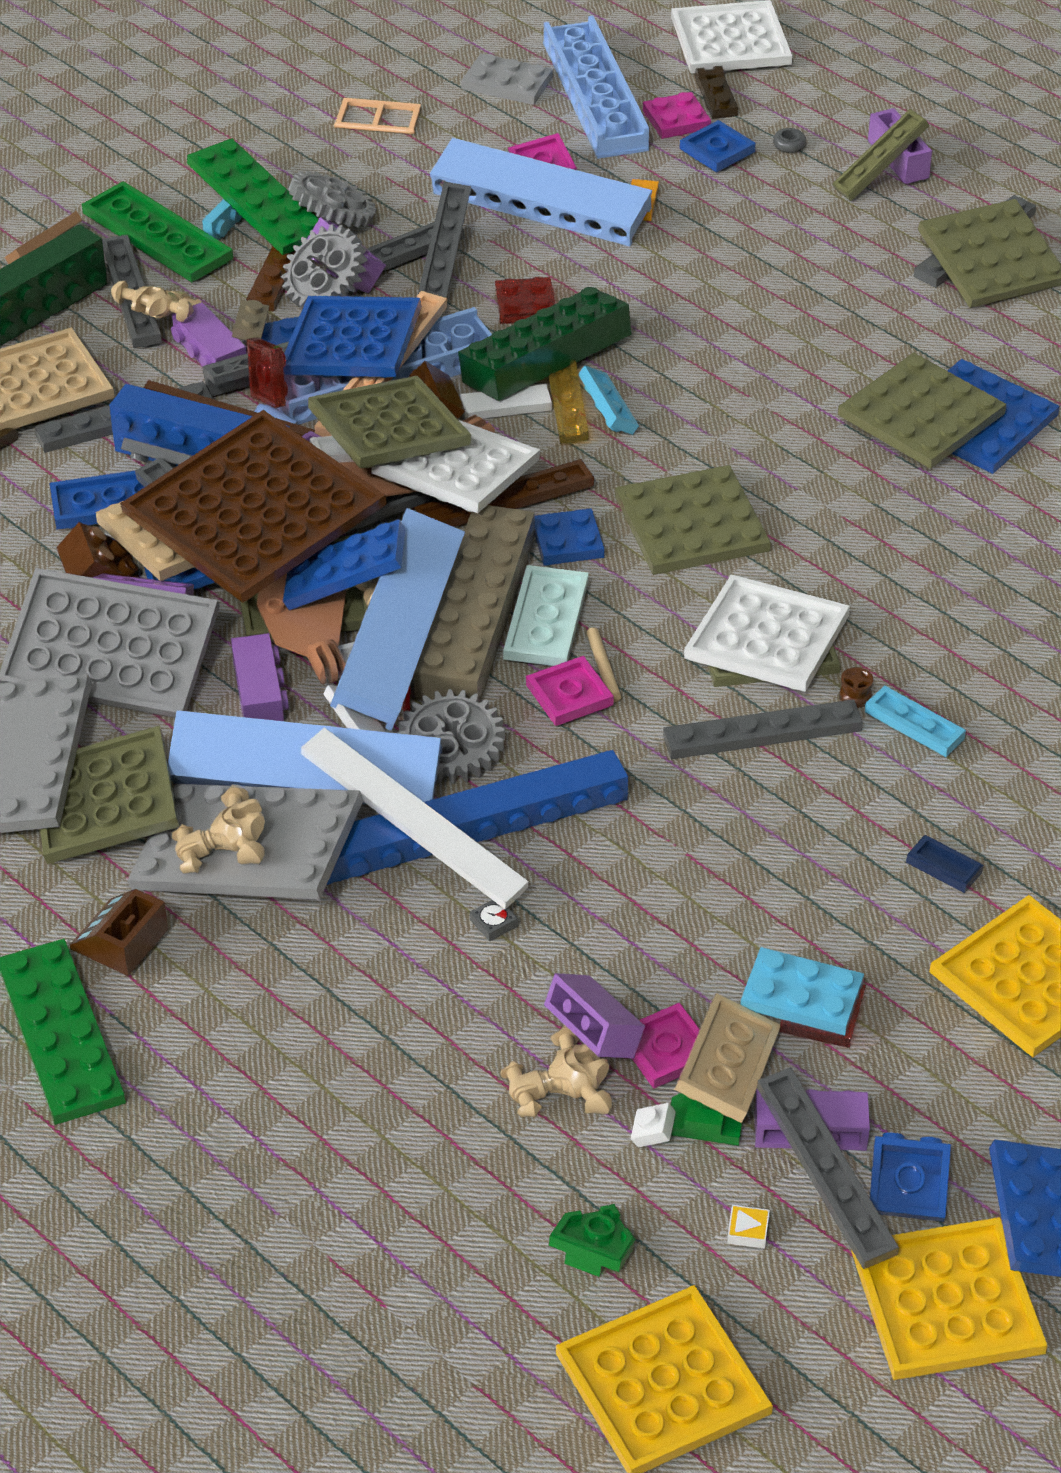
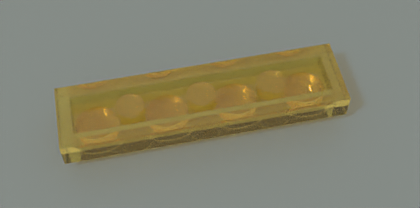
M574 359L570 362V366L556 373L553 372L548 376L560 444L589 440L577 365Z

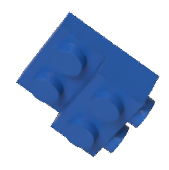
M884 1133L882 1137L875 1136L869 1198L879 1215L944 1222L951 1144H944L941 1139L936 1137H922L920 1141L907 1140L904 1135L899 1133Z

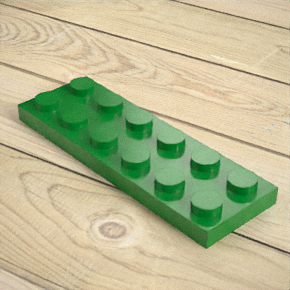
M233 138L187 155V164L282 255L295 251L294 245L301 246V237L307 239L310 231L313 230L319 219L312 212L306 211L307 208L304 206H299V201L293 200V195H290L289 191Z
M124 181L82 203L83 214L118 236L128 235L130 244L191 283L234 258L232 248Z
M65 939L0 957V975L54 1125L126 1104L125 1094Z

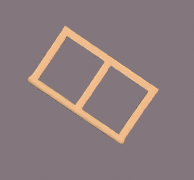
M343 98L334 127L414 134L421 111V104ZM348 105L377 108L373 123L343 122ZM384 108L413 111L409 127L379 125Z

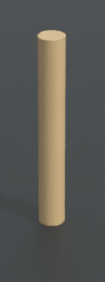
M590 628L587 630L586 635L601 679L613 694L614 703L618 702L621 699V694L600 633L597 628Z

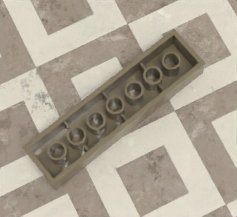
M487 505L479 513L471 512L465 528V534L414 671L415 700L423 701L422 696L424 695L433 700L435 699V691H438L444 697L447 696L448 689H451L454 696H458L462 690H465L466 698H470L476 693L478 694V703L481 702L535 540V512Z

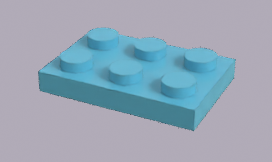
M760 947L740 1005L756 1013L845 1036L863 985L864 973Z

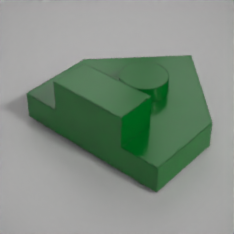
M682 1093L672 1097L670 1105L676 1111L672 1136L739 1146L743 1121L740 1123L696 1100L690 1099Z
M615 1204L600 1206V1211L582 1214L579 1210L565 1213L550 1234L548 1246L566 1252L564 1264L600 1277L605 1268L620 1272L634 1250L635 1238L631 1231L624 1227L620 1220V1212Z

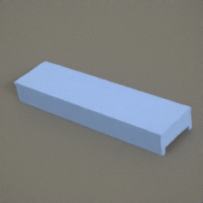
M588 16V22L551 27L549 22H544V47L597 159L649 151V126L594 16Z
M456 138L451 139L430 172L433 194L441 196L442 187L440 183L442 180L471 186L476 195L469 196L468 203L626 246L632 245V238L647 211L650 212L652 209V190ZM497 195L501 202H493L489 199V196ZM513 202H522L526 209L517 208ZM546 208L549 210L551 215H542L539 212V209ZM572 215L576 222H568L563 216ZM589 222L599 223L601 229L592 228ZM622 228L627 235L620 236L613 229Z
M473 307L440 317L399 369L397 376L393 377L391 381L409 377L412 371L417 369L424 361L432 364L450 377L461 374L458 351L468 347L473 342L481 341L492 335L477 316V309ZM280 367L266 371V395L275 408L291 419L298 421L299 425L317 419L308 408L309 397L342 391L353 377L282 375Z
M406 508L401 520L405 527L402 568L379 576L330 704L333 708L340 704L387 723L385 728L388 730H392L400 713L465 531Z
M177 710L168 767L173 784L224 786L237 784L251 787L347 790L301 754V747L325 727L421 801L426 802L434 799L439 758L442 752L441 738Z

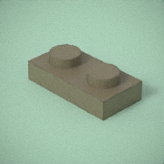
M241 299L232 337L261 343L269 305H264L256 300L246 301Z

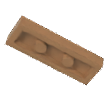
M75 211L4 258L8 264L74 228L75 225L82 221V218Z

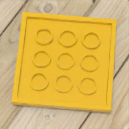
M1026 896L931 963L929 972L1032 1058L1061 1038V919L1032 896Z
M1000 1217L892 1235L899 1247L898 1255L866 1269L862 1268L851 1249L893 1380L1046 1354L1047 1343L1020 1271L1010 1270L1004 1230Z
M695 1285L556 1345L557 1357L627 1473H644L772 1414V1403Z

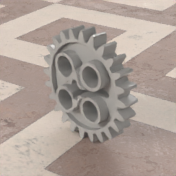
M308 170L305 173L299 171L298 174H294L288 188L290 190L289 194L293 195L292 199L299 201V206L307 207L306 211L315 212L317 217H323L328 221H335L338 225L342 222L348 227H351L352 224L358 228L360 225L366 227L367 224L371 223L376 212V204L371 202L372 198L365 196V192L357 191V186H349L347 181H342L338 177H329L326 173L323 176L317 171L314 174Z
M331 224L328 231L323 226H320L319 234L311 230L308 240L301 237L302 245L293 246L296 251L295 254L287 255L291 262L283 265L287 273L281 276L285 281L282 287L287 291L286 296L299 308L304 307L308 296H347L346 292L348 290L355 292L354 282L362 281L358 277V273L366 271L361 265L367 261V258L363 255L366 252V249L361 245L363 242L350 229L346 230L342 225L336 228ZM315 258L324 267L335 273L338 279L331 277L322 268L310 261V259Z
M448 689L447 696L442 697L438 691H435V699L431 700L424 695L422 696L423 705L413 702L412 712L404 711V721H399L398 734L441 738L442 752L439 758L437 773L438 783L443 780L444 776H449L451 784L455 783L456 776H461L467 782L468 773L472 772L475 776L480 777V767L491 770V760L499 761V751L504 750L505 740L503 718L498 717L497 708L489 709V700L486 699L478 703V694L475 693L470 698H466L465 690H462L458 696H454L453 691Z

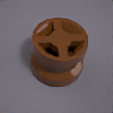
M852 667L845 670L841 675L839 699L841 701L854 699L857 708L865 707L866 702L872 698L873 676L871 672L860 667Z

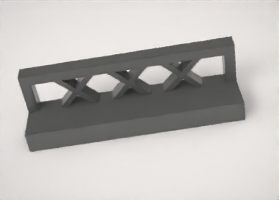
M289 341L202 366L205 385L211 396L266 381V371L280 367Z

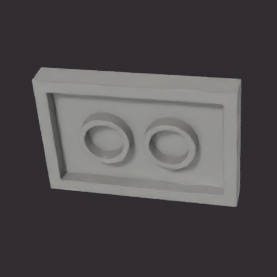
M480 53L462 78L461 89L534 105L553 78V69L539 64H528L519 62L516 59H505L492 54Z

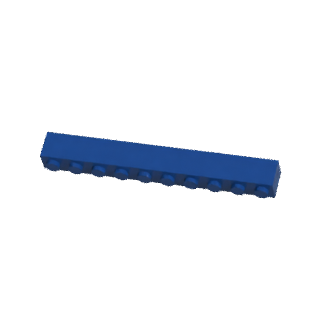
M609 750L429 800L424 803L474 841L479 842L628 800V775L614 750ZM380 814L357 820L352 825L327 885L419 858H425L433 854Z

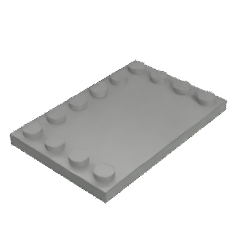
M35 568L0 669V683L88 674L92 682L88 702L175 718L177 710L187 711L218 614L219 602L215 599Z
M88 674L0 683V833L60 827L92 685Z
M175 784L173 793L179 826L184 824L193 827V832L199 829L201 831L210 830L211 824L218 814L227 808L221 801V796L231 786ZM243 786L248 791L249 799H257L262 808L261 813L265 819L264 829L256 841L264 847L265 851L264 858L260 864H240L237 860V852L226 849H212L209 855L198 859L202 862L198 873L184 874L180 871V864L184 862L176 855L175 851L177 841L172 839V832L179 828L177 827L149 836L127 881L131 890L320 899L362 805L363 798L361 792L358 790Z

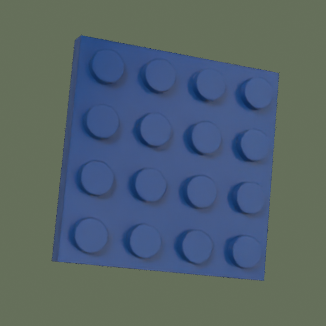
M308 296L281 360V374L295 376L322 375L324 377H396L422 308L420 298Z
M964 359L959 360L948 370V372L1006 403L1004 415L952 453L991 474H994L1059 414V405Z

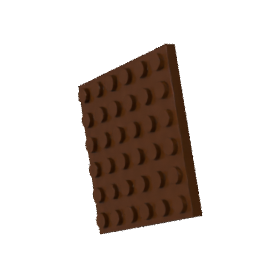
M262 410L120 504L125 515L244 603L387 503L386 495L265 410Z

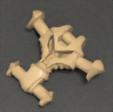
M126 281L117 282L111 289L112 297L117 303L122 304L126 299L131 300V310L155 318H164L176 313V319L180 322H184L194 312L193 305L202 302L199 299H191L185 292L168 291L162 287L142 286L137 290L130 289Z
M231 785L221 796V801L227 808L218 814L211 824L210 830L201 831L199 829L193 832V827L182 824L172 832V839L177 841L175 847L176 855L184 862L180 864V871L182 873H198L202 862L198 859L209 855L212 849H226L237 852V860L240 864H260L265 854L264 847L256 841L264 829L265 819L261 813L262 808L257 799H249L248 791L243 786Z
M565 1025L550 1037L553 1044L561 1047V1050L556 1051L555 1059L549 1066L548 1071L538 1072L533 1070L522 1074L523 1065L514 1061L501 1069V1077L504 1079L508 1078L510 1081L509 1094L511 1098L521 1106L517 1112L520 1117H536L542 1106L534 1100L546 1097L548 1092L565 1094L575 1099L583 1097L586 1100V1114L597 1113L605 1115L612 1108L610 1094L604 1090L597 1091L609 1070L607 1060L600 1059L585 1044L577 1045L579 1038Z

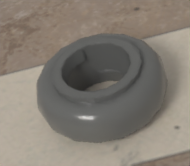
M783 128L775 133L773 143L780 151L793 153L803 149L806 145V137L798 129Z

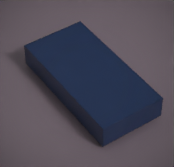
M924 835L907 854L906 858L907 864L963 893L982 874L984 866L927 835Z

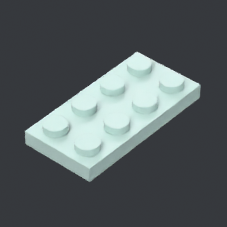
M532 565L526 566L503 650V660L555 666L569 660L588 585V572Z

